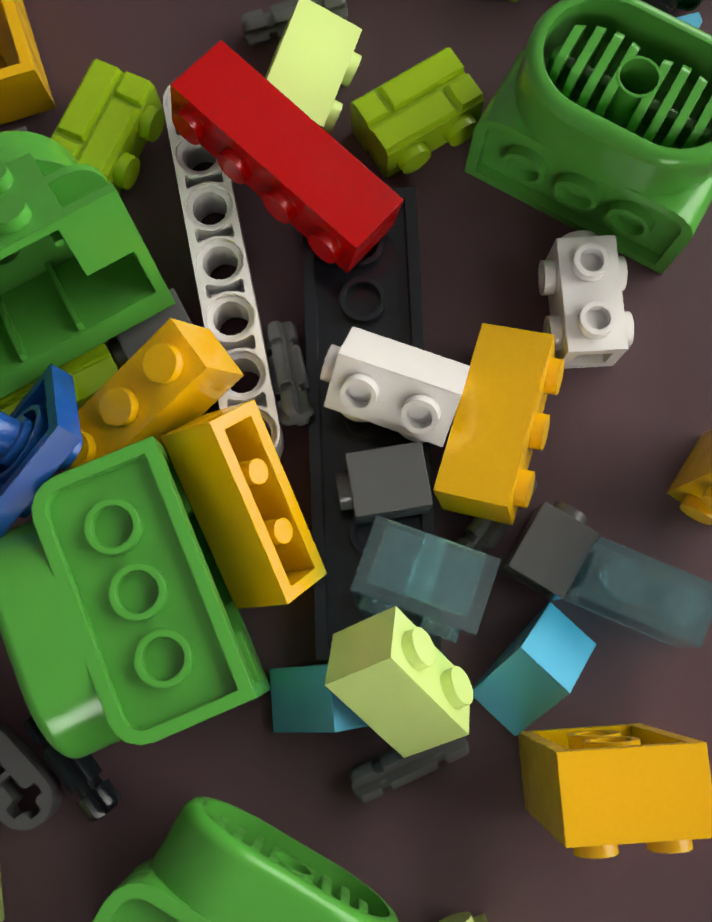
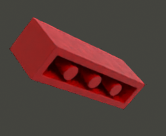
M222 40L170 84L172 122L180 135L193 145L201 144L217 159L222 171L233 182L240 185L245 183L262 198L265 208L276 220L283 224L290 223L307 238L308 244L314 253L323 261L330 264L335 262L348 273L393 227L404 199Z

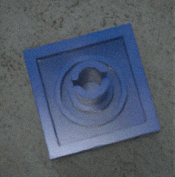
M51 363L10 415L0 411V537L6 533L18 517L24 519L32 513L31 507L34 495L38 489L51 478L57 469L64 471L69 468L77 458L83 444L73 376Z

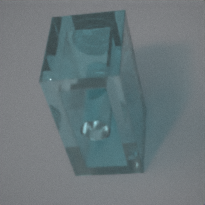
M376 515L350 593L362 597L358 608L376 615L397 606L400 611L423 619L420 627L428 634L456 643L459 632L466 635H477L501 559Z
M604 537L597 538L563 599L674 647L701 648L712 619L711 582Z

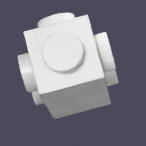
M587 230L570 232L561 238H556L546 260H541L539 263V292L542 296L548 295L550 316H546L544 319L543 333L554 335L556 358L564 359V369L613 366L633 343L634 320L630 311H624L622 291L625 290L627 285V262L624 256H618L616 235L596 236L594 232Z
M353 326L342 346L339 347L332 344L326 355L320 375V380L329 382L324 407L341 412L350 420L370 422L399 432L408 440L414 442L422 441V443L428 442L443 447L460 402L470 366Z

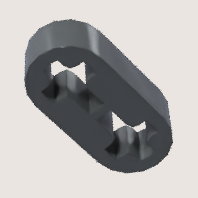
M0 722V764L5 769L3 771L0 768V821L13 830H31L52 818L59 809L62 799L61 784L56 775L23 738L8 724ZM12 778L24 789L34 784L39 787L42 793L38 795L35 802L41 809L40 811L34 807L25 812L20 810L17 804L21 801L23 794L11 780Z

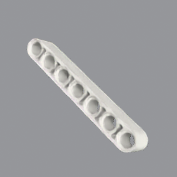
M169 85L163 95V108L204 328L211 330L241 372H253L260 377L257 386L246 393H237L229 389L218 400L219 408L221 410L254 399L266 428L271 432V440L280 459L284 450V438L277 412L276 397L271 380L233 181L222 171L217 159L201 144L193 145L189 143L177 131L172 122ZM200 163H213V165L207 170H192L196 165ZM221 213L225 215L216 224L206 225L201 223L209 214ZM221 265H232L237 268L235 273L226 279L210 277L212 271ZM231 318H242L248 321L247 327L237 335L227 336L220 333L222 324Z

